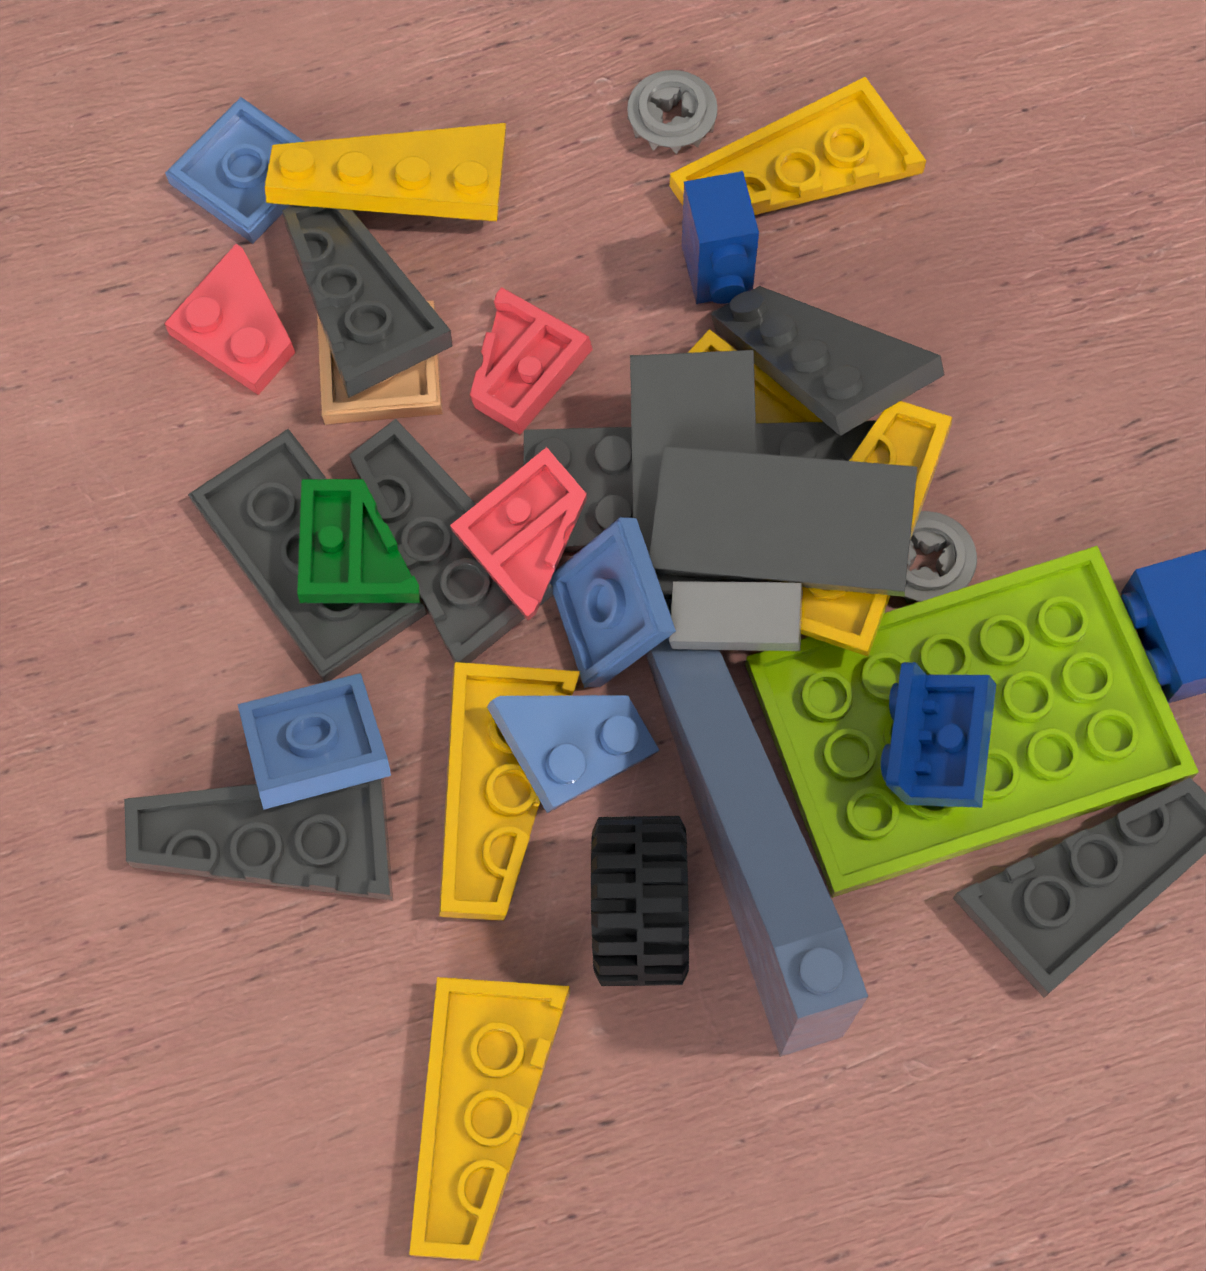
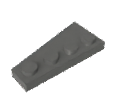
M297 205L282 210L287 232L348 398L453 346L449 327L352 210Z
M762 286L738 294L730 303L711 313L715 330L738 351L753 350L754 364L840 436L945 375L941 355Z
M394 419L349 454V457L359 479H364L376 502L377 510L392 532L398 544V550L411 575L415 576L420 588V597L454 663H471L524 620L525 617L453 533L450 527L452 523L476 504L401 423ZM550 583L540 606L553 596V586Z
M384 778L264 810L257 784L124 799L126 862L134 868L393 901Z
M1188 778L1119 812L1111 819L1088 830L1086 828L1036 856L1017 862L1007 867L1003 872L957 892L953 899L1042 997L1045 998L1206 854V793L1191 778Z

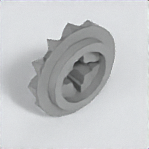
M679 70L661 71L644 78L631 92L627 106L628 120L633 127L635 138L642 137L647 140L653 151L657 147L663 146L670 147L675 154L678 153L682 146L692 144L698 148L702 138L707 133H713L718 110L716 97L709 85L696 75ZM682 100L681 117L675 116L671 122L664 124L663 111L669 112L673 106H677L678 102Z
M931 511L920 512L910 540L904 597L906 603L913 601L921 602L965 588L974 576L977 565V552L974 542L967 530L947 515ZM913 546L915 549L919 548L924 554H930L933 551L938 552L943 549L936 563V569L939 574L937 572L933 573L927 566L919 570L915 568L909 571L917 555Z

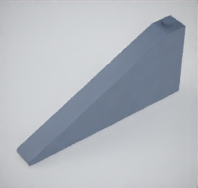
M665 599L671 615L672 599ZM668 637L645 655L779 1055L781 1057L841 1038L869 997L842 921L720 650L672 649Z

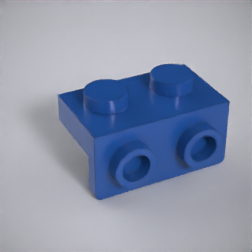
M903 662L901 664L899 683L893 684L889 696V709L894 722L891 744H886L882 751L881 773L887 787L906 805L982 808L996 683L990 675H926L916 662Z

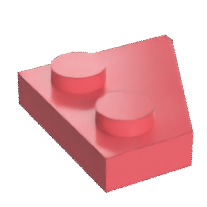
M235 244L164 323L170 336L257 395L264 390L295 354L293 344L246 253L238 244Z
M501 287L496 293L494 300L497 312L492 332H486L481 350L483 363L475 373L470 397L475 409L521 435L593 349L589 336Z
M546 447L452 523L450 527L453 533L529 621L536 615L585 505L587 493Z

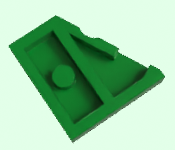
M302 479L297 588L300 603H420L419 584L415 576L411 575L398 550V544L387 523L381 518L376 502L364 479Z

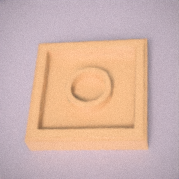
M427 301L435 310L434 301ZM317 314L321 405L325 425L443 414L438 354L348 398Z

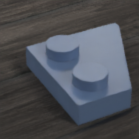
M628 695L499 696L487 705L489 712L547 813L643 762L659 751L658 746Z

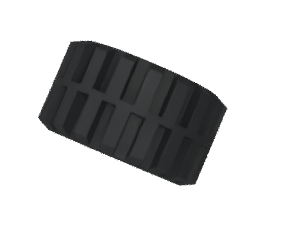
M680 816L598 817L591 836V930L593 969L601 986L683 985L689 972L687 833Z

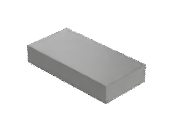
M673 581L671 618L676 632L669 636L671 648L691 650L800 651L802 584L781 582Z

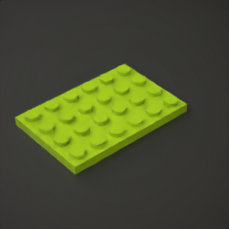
M1098 546L886 612L882 617L869 656L807 637L801 639L800 651H763L746 657L745 666L832 898L1176 785L1188 778L1193 779L1199 773ZM903 662H916L926 675H990L996 683L982 808L906 805L887 787L881 773V755L884 746L891 744L894 720L890 714L889 696L893 684L899 683L901 664Z

